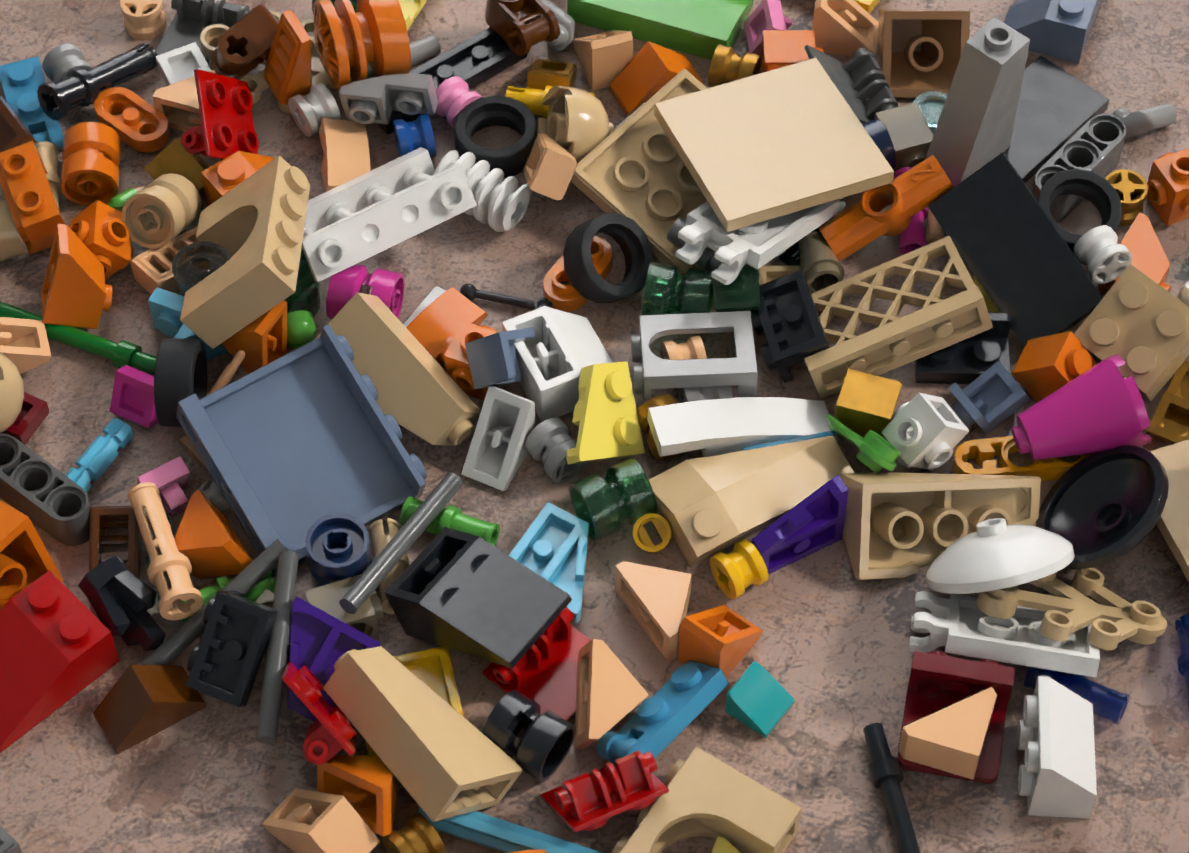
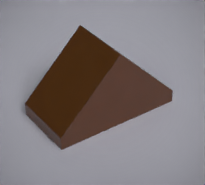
M130 664L94 710V718L117 755L206 707L199 692L186 686L189 676L182 665Z

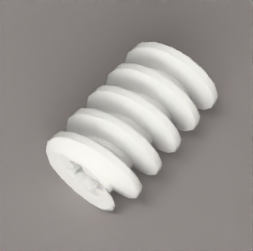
M450 150L437 166L434 175L458 163L463 166L477 206L464 213L474 216L482 224H489L492 230L496 232L513 229L524 216L531 200L532 190L529 189L528 184L518 188L517 178L509 176L504 180V172L500 168H494L490 171V164L485 160H480L476 163V157L473 153L466 152L459 158V153L456 150Z

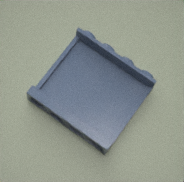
M329 324L322 328L319 338L200 400L194 393L179 401L177 407V419L258 555L278 539L288 551L299 555L298 564L308 559L305 543L308 530L319 519L327 515L345 514L360 520L367 527L374 521L403 507L404 502L409 496L417 499L420 498L426 486L424 479L427 478V474L422 462L416 454L412 453L409 455L400 441L403 436L397 421L389 413L384 415L376 402L378 393L373 382L366 374L360 376L352 362L354 354L348 341L343 335L336 336ZM278 565L272 570L271 577L277 576Z

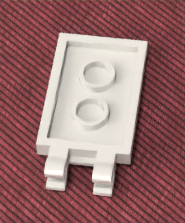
M840 199L726 232L707 201L687 214L686 226L678 233V238L686 243L681 249L676 251L675 257L688 264H694L701 257L706 247L716 251L714 258L722 262L720 267L712 272L711 277L725 285H729L737 278L745 264L758 270L838 214Z
M926 591L917 592L915 595L914 606L927 608L931 611V614L927 612L914 613V616L911 618L910 629L922 634L930 632V635L925 638L910 636L909 651L912 653L914 651L926 653L940 646H945V653L1097 677L1100 652L1099 648L1092 645L1088 640L1092 624L1070 634L1068 640L1058 642L1048 639L1040 632V626L1046 612L1043 610L1017 606L1015 614L1011 618L999 619L983 613L977 607L976 601L978 597L950 594L949 599Z

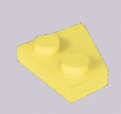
M628 362L593 364L581 368L578 384L579 400L575 405L572 420L573 424L579 426L576 447L567 450V465L645 454Z

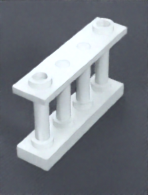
M420 147L308 200L300 258L306 257L314 280L320 282L477 206L463 166L458 163L434 175L435 169L427 149Z

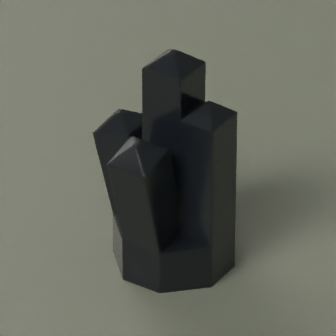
M115 555L102 561L84 576L78 586L90 600L99 620L107 627L112 636H121L128 646L140 644L145 652L156 650L163 643L166 634L147 611L155 605L157 592L133 575L119 557Z

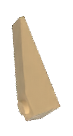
M827 436L685 460L644 482V486L661 516L669 522L676 543L689 566L692 567L774 523L833 477L840 476L843 473H854L835 438Z
M901 472L840 474V478L849 489L843 537L855 578L858 580L905 578L919 572V568L933 563L953 542L976 532V525L980 522L1003 518L1006 520V525L1036 526V521L1039 518L1041 478L1038 476Z

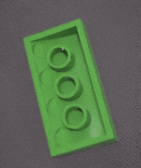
M567 0V14L576 23L605 31H631L634 39L644 42L650 41L662 47L712 60L718 45L734 47L744 26L743 23L751 11L753 0Z

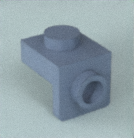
M1000 361L996 362L963 390L956 382L948 387L958 399L951 405L954 411L968 427L976 422L986 435L1031 400Z

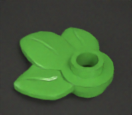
M830 414L826 416L830 424L829 427L833 432L860 449L856 457L867 467L877 473H880L883 467L889 471H893L896 468V458L899 456L900 451L882 436L869 430L863 438L843 425L838 417L834 418Z

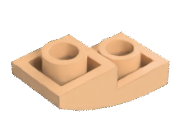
M322 117L319 136L324 156L320 170L325 191L327 192L371 171L370 153L365 124Z

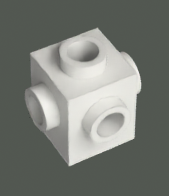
M918 392L910 402H906L896 409L892 421L885 427L882 434L900 451L896 460L903 466L933 470L951 458L953 454L952 449L963 439L969 430L942 397Z

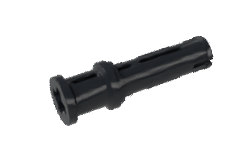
M143 42L131 50L108 59L91 69L75 68L67 73L66 78L56 83L45 82L40 85L37 90L39 104L48 117L58 121L66 117L69 110L79 105L87 107L93 104L102 91L115 87L136 75L157 67L155 57L157 53L153 47H149L148 43Z

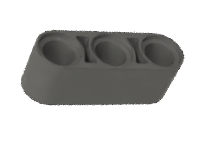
M1099 114L1092 117L1038 170L1032 188L1034 197H1037L1047 179L1060 171L1081 169L1094 172L1105 179L1120 161L1126 136L1124 122L1111 114ZM1071 194L1056 197L1050 207L1052 218L1056 223L1062 221L1085 198Z
M0 434V497L16 510L27 515L33 523L55 540L66 546H77L90 540L91 506L87 493L18 439L9 434Z

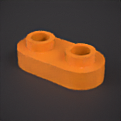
M112 87L102 91L94 102L98 123L113 128L120 135V140L134 150L145 153L160 150L168 143L170 129L166 115L131 90L123 87Z
M594 236L590 248L592 262L597 273L605 279L613 266L612 247L605 239ZM562 254L544 276L543 297L552 303V308L571 312L582 307L588 299L584 298L571 283L568 285L560 284L564 281L570 282L564 269Z

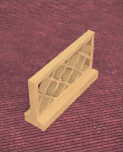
M950 235L812 293L817 311L822 312L819 318L827 341L834 342L836 345L804 358V362L822 400L841 391L848 368L879 376L993 328L984 297L978 286H975ZM945 254L948 255L949 261L943 272L926 269L929 261ZM896 275L907 277L900 290L883 287L888 278ZM918 280L936 283L929 296L911 293ZM947 286L965 289V291L944 300L940 299ZM850 294H864L857 308L841 305L844 297ZM876 297L893 301L886 314L869 311ZM904 304L922 307V309L904 317H897ZM834 315L850 318L843 332L826 329ZM862 321L879 325V327L858 336L855 335Z

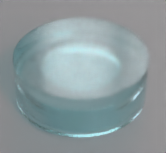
M937 91L924 92L913 102L917 103L932 134L936 130L947 98L946 94Z

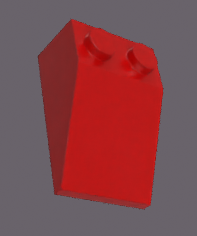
M50 570L12 597L0 611V753L119 662L111 632Z

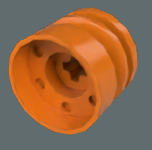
M330 0L315 1L313 8L316 48L321 64L334 90H340L342 86L350 84V77L353 82L367 79L368 63L376 77L409 74L411 70L410 42L406 22L398 0H357V12H355L349 0H335L334 6Z

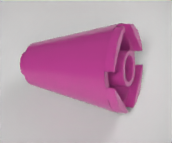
M1118 354L1107 357L1017 415L1018 426L1011 428V432L1021 455L1029 453L1032 460H1042L1097 453L1119 446L1142 447L1152 442L1151 436L1142 434V430L1149 428L1150 423L1133 376L1123 379L1118 367L1126 365L1123 358Z

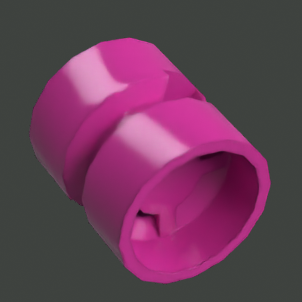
M355 264L332 275L326 298L327 317L333 319L357 292L369 294L371 287L370 295L378 296L391 312L399 318L405 290L403 273L378 268L370 274L365 265Z

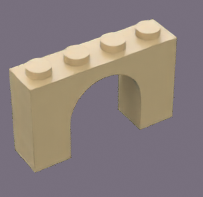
M280 155L200 213L196 239L219 258L224 265L185 292L180 321L212 349L296 291L310 183L298 167L289 165Z
M696 746L686 761L678 759L669 771L665 780V785L668 787L669 792L661 795L658 800L655 799L651 805L641 810L637 819L639 826L630 839L625 836L622 837L611 853H661L670 844L693 836H705L716 839L717 836L723 837L742 853H784L799 831L802 808Z

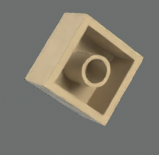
M1130 264L1074 335L1098 362L1116 354L1122 357L1126 365L1120 366L1118 369L1123 379L1133 376L1140 394L1152 402L1189 356V307Z

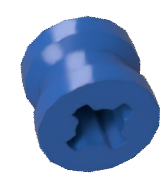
M428 114L418 115L415 121L405 122L402 119L393 120V132L399 157L420 147L427 149L430 157L436 156L435 139Z

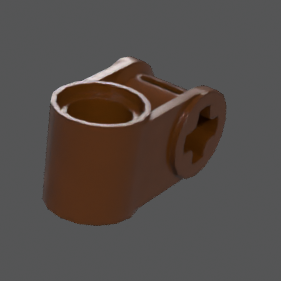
M487 0L486 23L499 34L516 55L522 56L530 51L531 46L544 40L547 42L554 41L560 35V27L555 14L540 0Z
M264 4L253 8L239 22L221 34L217 47L209 58V67L216 74L240 80L261 63L267 61L279 21Z

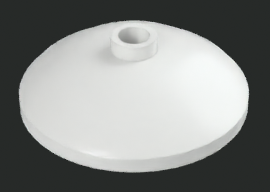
M1003 518L990 519L976 525V532L953 542L933 561L926 573L929 588L936 592L949 594L987 592L1029 583L1049 576L1068 566L1074 560L1075 555L1072 544L1058 534L1033 525H1006V520Z

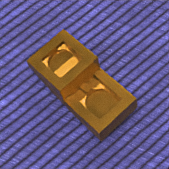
M1186 360L1175 372L1168 390L1164 392L1152 417L1150 427L1146 430V434L1169 444L1189 439V362Z

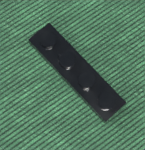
M489 27L416 67L409 74L432 75L435 90L446 79L459 76L468 83L469 89L527 58L528 53L522 56L516 55L499 34ZM392 111L389 124H378V126L389 135L393 133V120L402 119L405 122L416 120L418 115L423 114L408 115L400 111Z

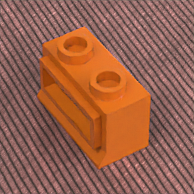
M33 141L0 152V184L15 226L23 242H25L29 255L52 247L57 224H65L46 177V174H48L46 167Z

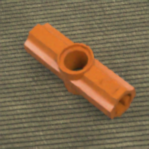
M932 155L895 178L893 183L863 191L861 201L818 228L838 260L842 261L882 235L896 236L908 228L913 215L932 204L954 188L937 159ZM892 205L888 210L881 212L884 207Z

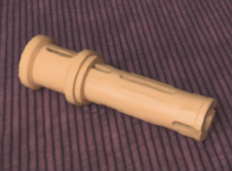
M150 482L140 483L128 492V499L132 504L140 533L151 561L148 566L147 576L150 583L157 587L160 596L158 609L161 616L167 620L185 619L200 610L203 606V598L200 591L193 587L190 578L192 566L188 557L178 551L158 487Z

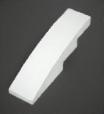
M736 397L697 400L648 408L647 415L660 457L701 449L703 457L741 451L743 447L832 431L826 419L829 413L824 401L787 397Z

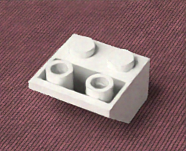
M546 306L502 322V332L534 327L536 337L515 343V349L522 376V381H519L528 399L535 402V411L541 422L574 411L575 405L579 400L578 384L581 368L593 364L613 363L587 317Z
M1038 676L1033 695H1025L1023 720L1019 719L1017 725V749L1025 750L1024 765L1019 766L1018 794L1019 796H1027V815L1089 819L1097 797L1093 704L1052 678Z

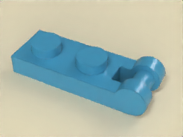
M36 56L1 65L0 82L7 104L37 140V143L51 142L59 150H63V134L59 122L48 117L39 104L37 90L40 85L46 82L39 57Z
M691 660L677 668L672 673L671 678L651 698L645 700L638 707L637 712L617 732L608 731L598 740V756L602 760L616 764L615 760L637 750L642 754L650 751L654 758H656L729 685L722 670Z

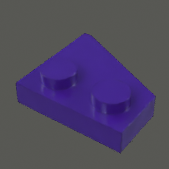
M839 475L830 479L752 538L751 543L761 554L768 574L842 540L849 489Z
M297 596L292 601L289 662L291 661L298 670L304 665L308 667L323 686L326 685L334 673V665L343 654L352 649L363 650L379 647L381 644ZM288 687L287 707L315 722L317 718ZM323 689L320 691L322 697L333 708L336 703Z

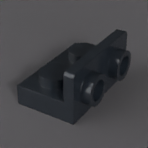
M802 269L751 288L756 305L748 309L751 313V320L757 334L765 333L767 343L760 345L763 357L769 371L778 369L784 383L793 380L789 367L804 362V358L830 348Z
M988 311L993 328L915 360L916 383L953 384L956 382L957 384H970L998 361L1010 373L1008 343L1011 326L1010 314Z
M236 590L217 591L216 597L209 601L204 612L203 623L206 627L201 642L192 650L188 660L187 669L190 674L186 686L238 707L247 706L278 611L244 598V593Z

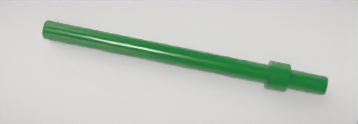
M0 301V317L42 320V316ZM44 323L48 338L112 360V364L115 367L121 368L128 365L154 375L156 356L142 352L141 346L124 340L116 343L71 326Z

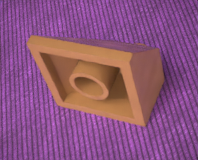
M879 9V66L894 98H947L965 43L970 37V11Z

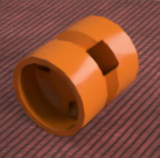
M81 122L71 126L65 132L63 137V164L61 166L60 187L67 199L77 204L90 206L96 200L108 203L112 197L117 195L119 190L120 171L118 165L120 163L121 140L120 135L113 128L97 122Z

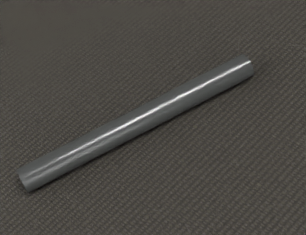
M453 472L447 473L341 598L339 603L344 611L349 614H355L461 488L463 481L457 474Z
M276 539L220 591L236 590L246 594L278 565L279 553L288 550ZM209 601L139 665H169L203 634L206 627L203 623V616Z
M282 551L279 553L272 607L278 613L268 640L256 741L263 744H273L277 740L284 683L281 678L286 666L292 601L294 600L299 555L292 551Z

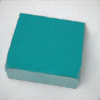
M753 661L727 693L725 712L764 738H767L792 707L795 699L762 665Z

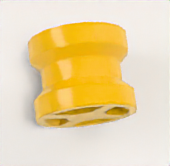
M743 539L734 545L733 551L728 554L719 552L709 559L713 577L719 588L729 599L735 600L742 596L745 588L750 585L758 587L768 581L769 574L766 564L759 551L749 540Z

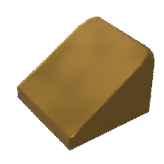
M537 58L528 71L527 88L545 90L546 86L573 87L577 65L570 62Z

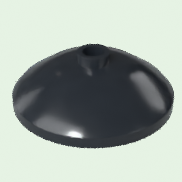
M1119 446L1094 453L1071 467L1053 485L1040 507L1036 527L1058 534L1072 544L1075 557L1065 568L1086 569L1111 563L1137 547L1157 524L1168 496L1169 482L1166 470L1151 452L1137 446Z

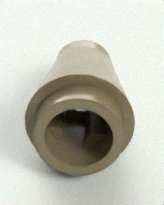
M812 231L798 241L800 270L802 269L807 279L811 294L843 281L844 268L821 233Z

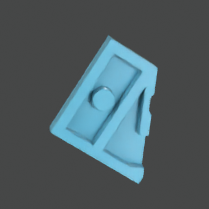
M547 502L509 556L570 594L572 601L566 607L574 615V619L571 622L577 624L581 619L589 523Z

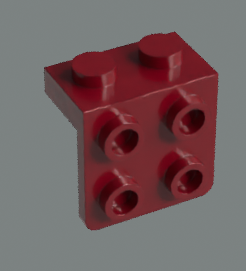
M914 651L900 740L904 726L992 687L997 697L973 780L905 760L898 751L897 758L900 767L905 770L985 784L995 782L999 773L1006 712L1013 687L1015 668L1002 666L1000 663L988 659L972 661L954 658L941 651H929L926 653Z

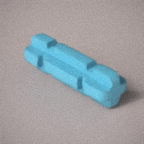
M118 418L112 419L102 430L105 435H98L75 462L78 467L70 468L65 476L87 493L92 487L90 481L96 482L119 455L117 449H124L133 438L130 425Z

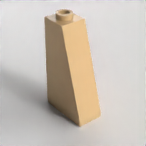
M357 292L329 322V325L336 336L343 335L348 341L354 354L352 362L360 376L366 374L373 382L378 393L376 402L384 415L391 414L399 425L432 445L457 446L462 444L475 431L474 423L479 419L481 410L378 296Z
M383 647L363 650L352 649L336 661L334 665L335 671L323 689L432 822L497 806L522 773L523 769L516 761Z

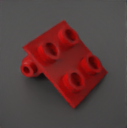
M195 69L194 76L202 125L191 127L182 134L181 143L184 149L191 154L201 153L206 157L220 160L237 151L258 154L259 139L254 130L251 110L253 98L248 89L247 81Z
M566 607L513 668L492 662L482 672V675L506 694L515 689L540 705V714L551 711L569 721L576 714L578 650L591 640L570 624L574 619V615Z
M290 661L281 679L317 718L309 726L302 747L305 759L312 764L321 765L328 762L341 749H344L352 756L355 753L357 742L354 725L337 705L332 708L322 697L320 691L323 690L324 686L314 673L305 665L298 670Z
M637 750L615 760L616 764L609 762L601 769L595 768L589 774L585 773L567 780L561 786L542 793L540 796L576 833L580 830L590 831L600 828L606 824L608 818L626 810L634 811L646 808L654 802L656 797L668 793L669 789L652 774V772L658 770L652 753L648 751L642 754Z

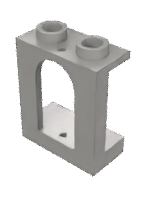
M750 311L639 316L640 334L631 335L632 362H641V365H633L634 393H643L644 402L651 399V389L736 385L737 397H757L758 372ZM732 332L731 348L733 358L667 360L657 357L650 350L651 343L661 336Z

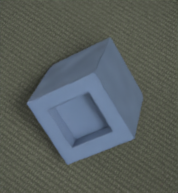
M534 327L498 332L465 343L475 390L522 381L515 343L536 337Z

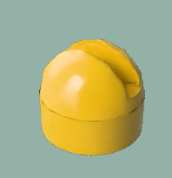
M645 514L634 524L633 539L637 546L644 551H661L671 541V526L659 514ZM651 520L657 533L663 540V542L657 545L654 544L644 524Z

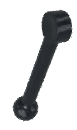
M464 284L460 288V293L470 301L477 298L532 310L543 306L552 308V303L545 297L532 301L477 290L472 284Z

